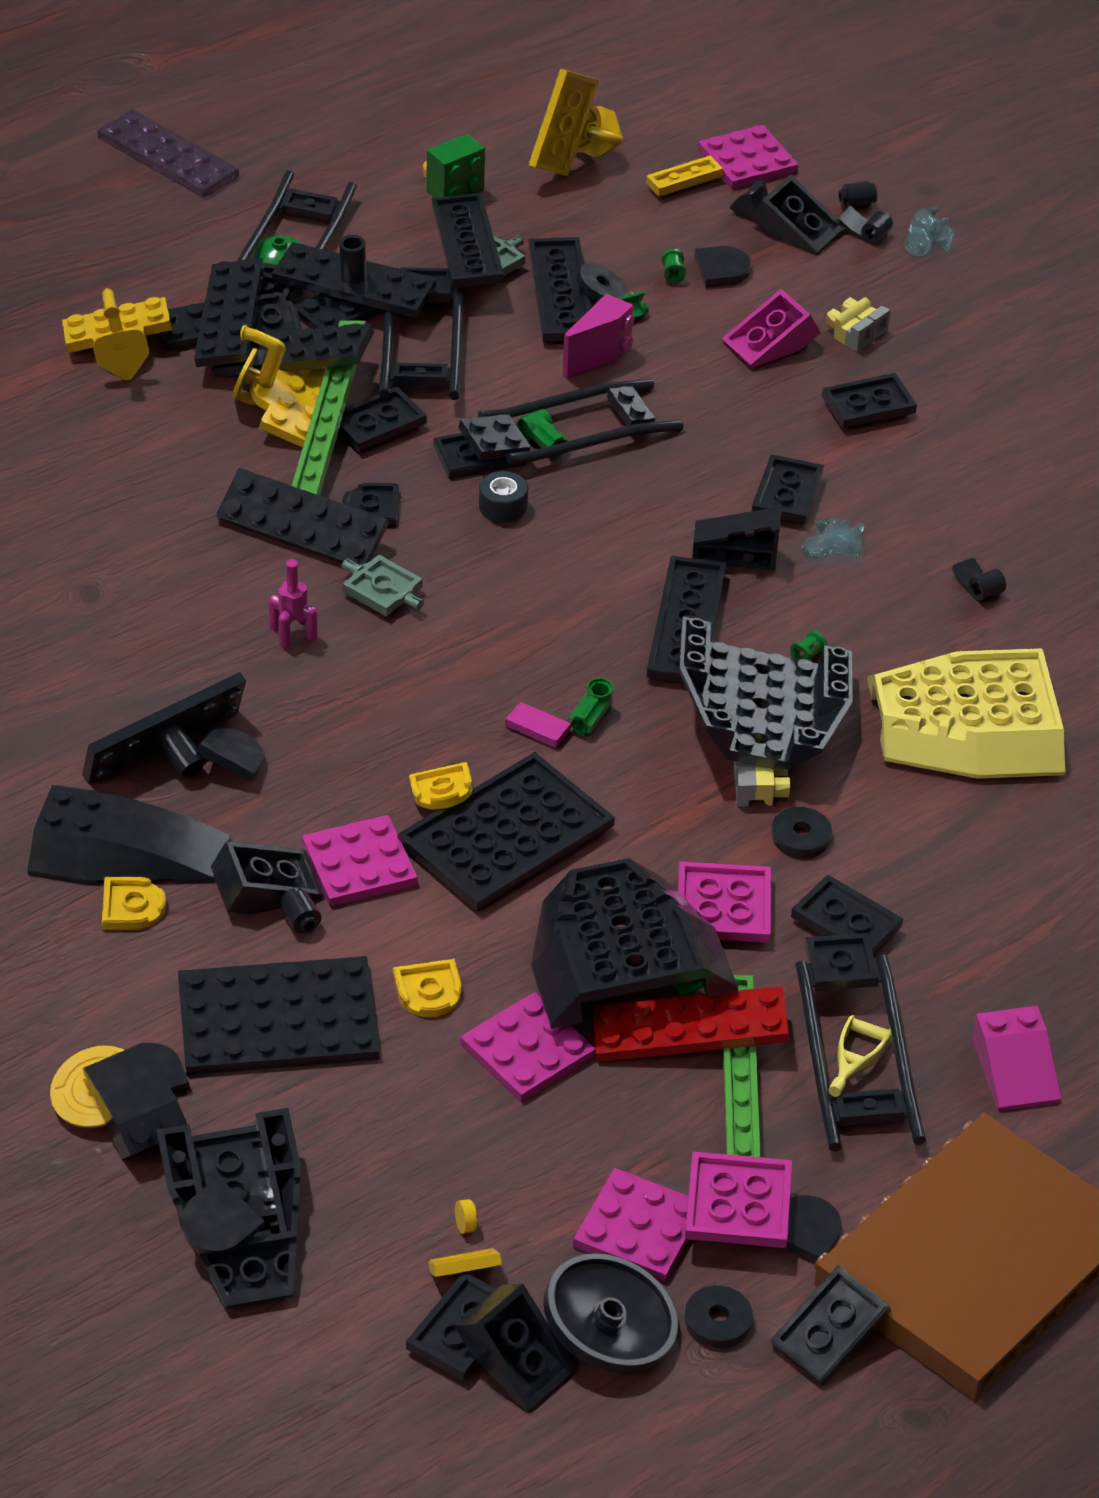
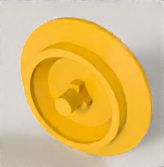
M114 1046L87 1048L76 1053L61 1065L52 1080L50 1097L56 1113L64 1121L85 1128L106 1125L82 1068L124 1051L123 1049Z

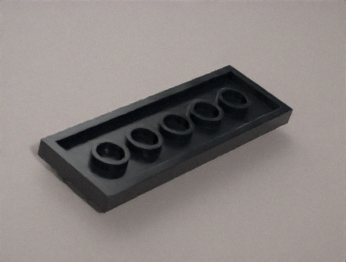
M482 193L431 198L432 210L452 287L466 289L471 286H491L496 283H504V272Z
M580 238L528 239L542 342L564 341V334L591 309L590 298L583 292L585 288L582 284L579 286L576 280L577 273L584 265Z
M247 258L242 261H222L212 264L194 356L196 367L247 361L252 341L246 339L242 341L240 339V332L243 325L253 329L255 326L265 268L263 258Z
M355 323L349 326H328L318 329L305 328L297 331L283 330L266 334L284 343L286 351L279 369L289 371L359 364L374 334V329L371 323ZM252 341L250 354L253 348L258 349L252 367L261 371L269 348ZM246 362L213 365L212 371L215 377L240 375Z
M238 468L215 515L222 522L343 564L344 560L349 558L359 565L372 560L389 524L386 518L242 468Z
M679 556L670 557L646 678L683 682L679 673L683 617L700 618L711 622L710 642H712L726 573V563Z

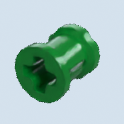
M674 248L666 250L661 257L662 264L665 266L664 278L669 282H680L686 277V268L683 265L684 254L681 250Z
M810 631L804 640L795 642L790 646V655L793 659L811 661L816 655L822 654L824 645L828 646L827 641L818 631Z

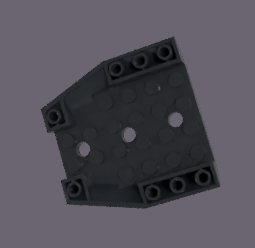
M682 618L679 673L705 730L727 760L786 771L823 752L853 702L852 651L842 647L824 645L818 664L806 659L798 660L784 657L780 654L755 651L751 648L734 647L722 642H710L711 622L700 618Z
M630 858L572 869L542 902L531 968L551 1029L582 1023L581 1003L613 996L626 995L701 979L707 997L738 991V985L715 928L663 877ZM639 964L640 966L631 967L630 965Z

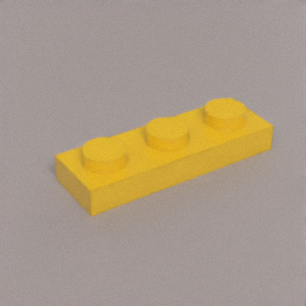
M707 156L646 175V184L660 197L723 177V168L711 156Z

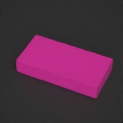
M520 702L505 719L506 727L554 748H557L571 731V723L523 702Z

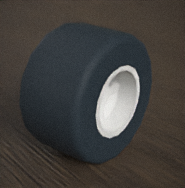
M498 471L485 476L480 482L479 509L488 519L497 522H510L522 517L527 511L528 484L520 475L508 471Z

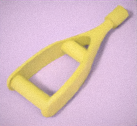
M851 1015L848 1018L838 1043L839 1074L838 1077L834 1078L828 1089L832 1096L838 1097L846 1085V1080L850 1076L871 1067L881 1058L892 1040L890 1029L888 1030L856 1019L855 1015ZM851 1030L881 1040V1043L866 1056L844 1050L843 1046Z

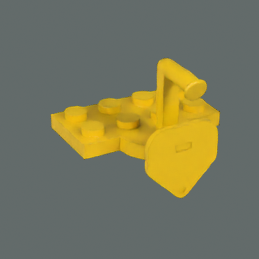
M560 68L529 162L530 166L568 176L575 153L584 152L592 157L601 158L622 143L623 137L616 113L608 108L592 105L600 82L599 80Z
M106 288L102 292L104 309H98L86 315H72L62 320L68 353L93 348L96 362L100 367L124 380H130L149 355L146 336L172 330L165 297H152L145 300V302L136 304L125 303L117 307L114 292Z
M243 325L240 332V339L242 341H245V339L269 349L262 369L259 371L252 367L258 349L253 348L238 377L232 397L245 404L258 405L266 411L260 422L259 429L303 448L326 369L311 368L289 370L287 372L280 370L279 367L286 351L284 343L261 331ZM245 383L251 384L249 392L243 389Z

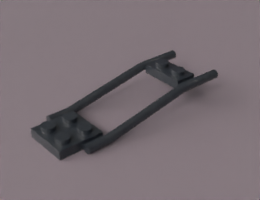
M286 170L268 210L237 261L251 258L279 209L282 210V213L330 222L316 248L326 250L343 221L357 185L354 182H349L339 201L337 197L290 189L289 187L295 174L291 170ZM264 263L265 268L260 295L277 294L279 297L289 301L292 292L297 296L304 294L305 289L272 281L271 273L276 265Z
M400 267L402 270L436 278V287L427 302L443 304L450 303L451 299H453L450 367H448V364L394 363V366H392L395 312L384 310L379 396L384 399L389 397L391 382H393V385L407 388L413 386L447 387V383H450L449 398L457 400L460 397L464 289L452 287L448 268Z
M643 379L602 383L505 409L479 411L478 417L460 419L458 428L479 460L506 458L508 464L534 462L632 435L683 430L684 424L682 420L655 422L654 415L636 392L653 389V380ZM607 393L608 400L627 426L530 451L531 446L512 418Z
M868 933L806 937L805 947L809 963L803 960L795 963L803 1004L818 1099L829 1149L831 1151H838L842 1148L837 1123H839V1126L900 1122L904 1121V1118H908L914 1144L921 1145L925 1143L926 1136L914 1091L895 984L888 956L882 954L874 958ZM878 983H882L901 1092L898 1088L841 1093L838 1097H831L828 1091L829 1082L813 988H815V991L878 987Z

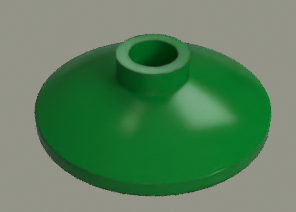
M270 236L260 241L254 251L255 259L263 258L264 263L277 265L292 242L302 243L289 236Z

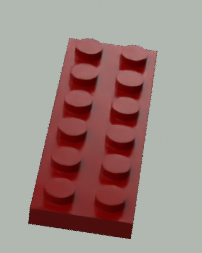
M783 986L738 990L707 997L706 994L593 1006L597 1062L789 1042Z

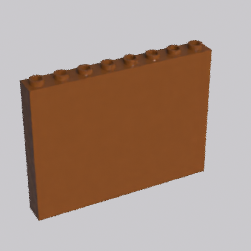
M983 1112L974 1121L969 1120L956 1138L948 1139L934 1158H927L913 1177L911 1175L906 1177L900 1188L893 1195L888 1194L885 1196L878 1209L872 1214L867 1213L863 1216L857 1228L850 1234L845 1233L839 1239L834 1249L829 1253L824 1252L817 1259L814 1266L816 1269L814 1285L818 1287L837 1265L841 1266L890 1306V1312L874 1329L973 1401H976L1099 1280V1190Z

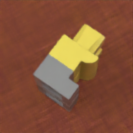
M850 297L842 304L841 312L833 308L827 313L826 325L834 329V339L858 352L871 343L872 340L888 331L890 309L884 306L875 309L871 307V303L866 297L860 301Z
M734 761L737 807L749 806V800H764L766 805L772 806L773 797H789L790 777H774L788 776V770L781 771Z

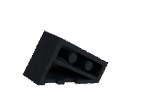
M781 507L697 520L695 522L692 558L724 562L726 567L776 571Z

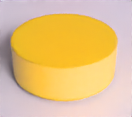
M470 1199L458 1200L455 1204V1219L461 1234L473 1233L477 1229V1212L473 1201Z

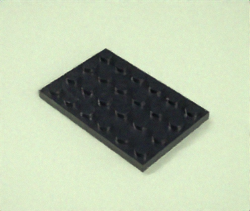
M533 752L473 788L471 795L465 801L449 808L438 809L398 833L397 838L401 841L404 849L478 911L613 827L615 817L536 752Z
M367 956L178 971L186 1075L379 1060V1044Z

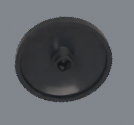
M597 1253L573 1257L556 1269L544 1293V1313L555 1337L571 1354L595 1368L621 1374L638 1373L648 1370L664 1359L675 1341L678 1319L670 1296L650 1273L626 1259Z

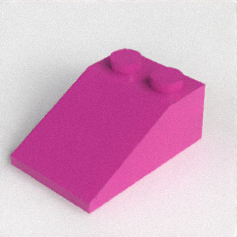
M780 289L721 339L749 366L754 368L802 350L821 332L811 314L784 290Z
M605 294L564 334L563 377L569 378L616 361L631 349L633 344L631 335L634 324L633 304Z
M1038 1006L977 1013L972 1041L998 1112L1061 1103L1048 1033Z

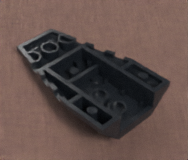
M52 785L34 827L27 872L28 875L87 885L98 884V881L105 880V877H143L150 879L152 884L158 883L159 879H173V883H214L216 880L210 866L224 843L230 841V835L176 812L120 794L65 785Z
M289 1108L256 1113L254 1126L192 1136L190 1124L158 1129L157 1138L167 1190L181 1220L184 1208L190 1199L218 1176L264 1220V1227L229 1254H203L198 1252L225 1309L293 1297L301 1164Z

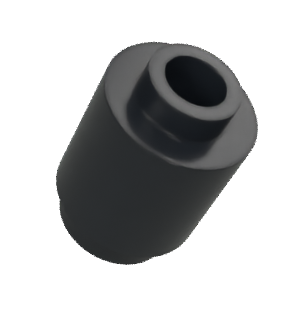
M868 181L843 184L842 189L838 192L839 202L846 209L849 206L853 208L870 206L871 203H876L877 201L876 186Z
M292 888L281 897V909L294 931L297 933H310L314 931L319 925L322 916L310 895L301 888Z

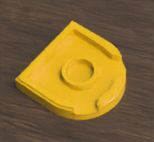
M467 762L409 775L414 800L423 808L444 809L455 806L465 801L473 791Z
M105 877L102 930H138L150 927L162 918L166 910L165 893L162 888L152 884L150 879L143 877Z
M455 959L393 967V978L399 1001L410 1013L421 1017H439L451 1012L460 1002L461 981Z

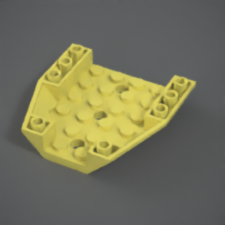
M1042 648L957 651L867 677L871 700L877 699L881 715L880 743L884 761L976 779L1065 775L1064 728ZM1017 692H1025L1027 695H1021ZM960 694H968L969 697H962ZM902 696H910L911 700L904 699Z

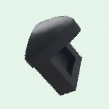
M765 180L755 181L746 193L741 194L732 203L730 209L742 217L753 219L750 215L768 195Z

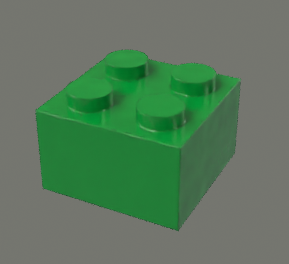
M469 134L462 135L427 150L426 192L433 198L473 194L484 190L485 147Z

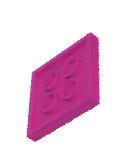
M764 125L698 141V150L704 157L711 156L723 168L722 179L731 189L748 186L755 181H767L798 172V163Z
M389 815L302 835L303 848L307 852L329 907L418 886V877L401 841L397 838V832Z
M679 861L678 893L715 928L719 940L770 943L771 867Z
M535 992L460 1036V1045L520 1103L595 1058L596 1048L571 1025L551 1029L542 999Z
M692 1152L685 1239L786 1248L792 1160Z
M614 1168L573 1238V1248L589 1254H608L626 1259L643 1268L656 1280L665 1283L689 1240L685 1239L688 1195Z

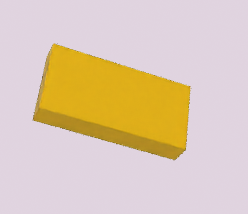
M490 1248L430 1259L428 1264L430 1273L438 1277L502 1265L500 1253Z

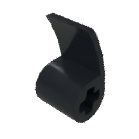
M849 206L839 217V222L850 232L873 244L881 241L893 227L892 218L883 211L876 212L867 220L852 206Z
M975 558L967 559L952 566V571L958 581L977 601H982L1006 590V580L1003 573L997 568L983 572Z

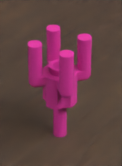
M294 559L286 562V581L278 589V596L272 595L269 598V627L272 630L279 629V646L281 648L291 646L290 624L295 620L299 623L306 622L307 640L315 641L318 639L317 609L307 603V587L304 583L298 582V562Z

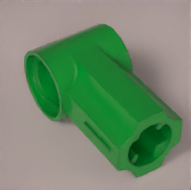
M545 409L518 419V429L527 441L533 439L541 448L568 441L553 426L552 418Z
M595 678L588 682L586 694L568 719L575 733L582 736L587 733L591 734L600 719L611 712L613 684L605 678Z

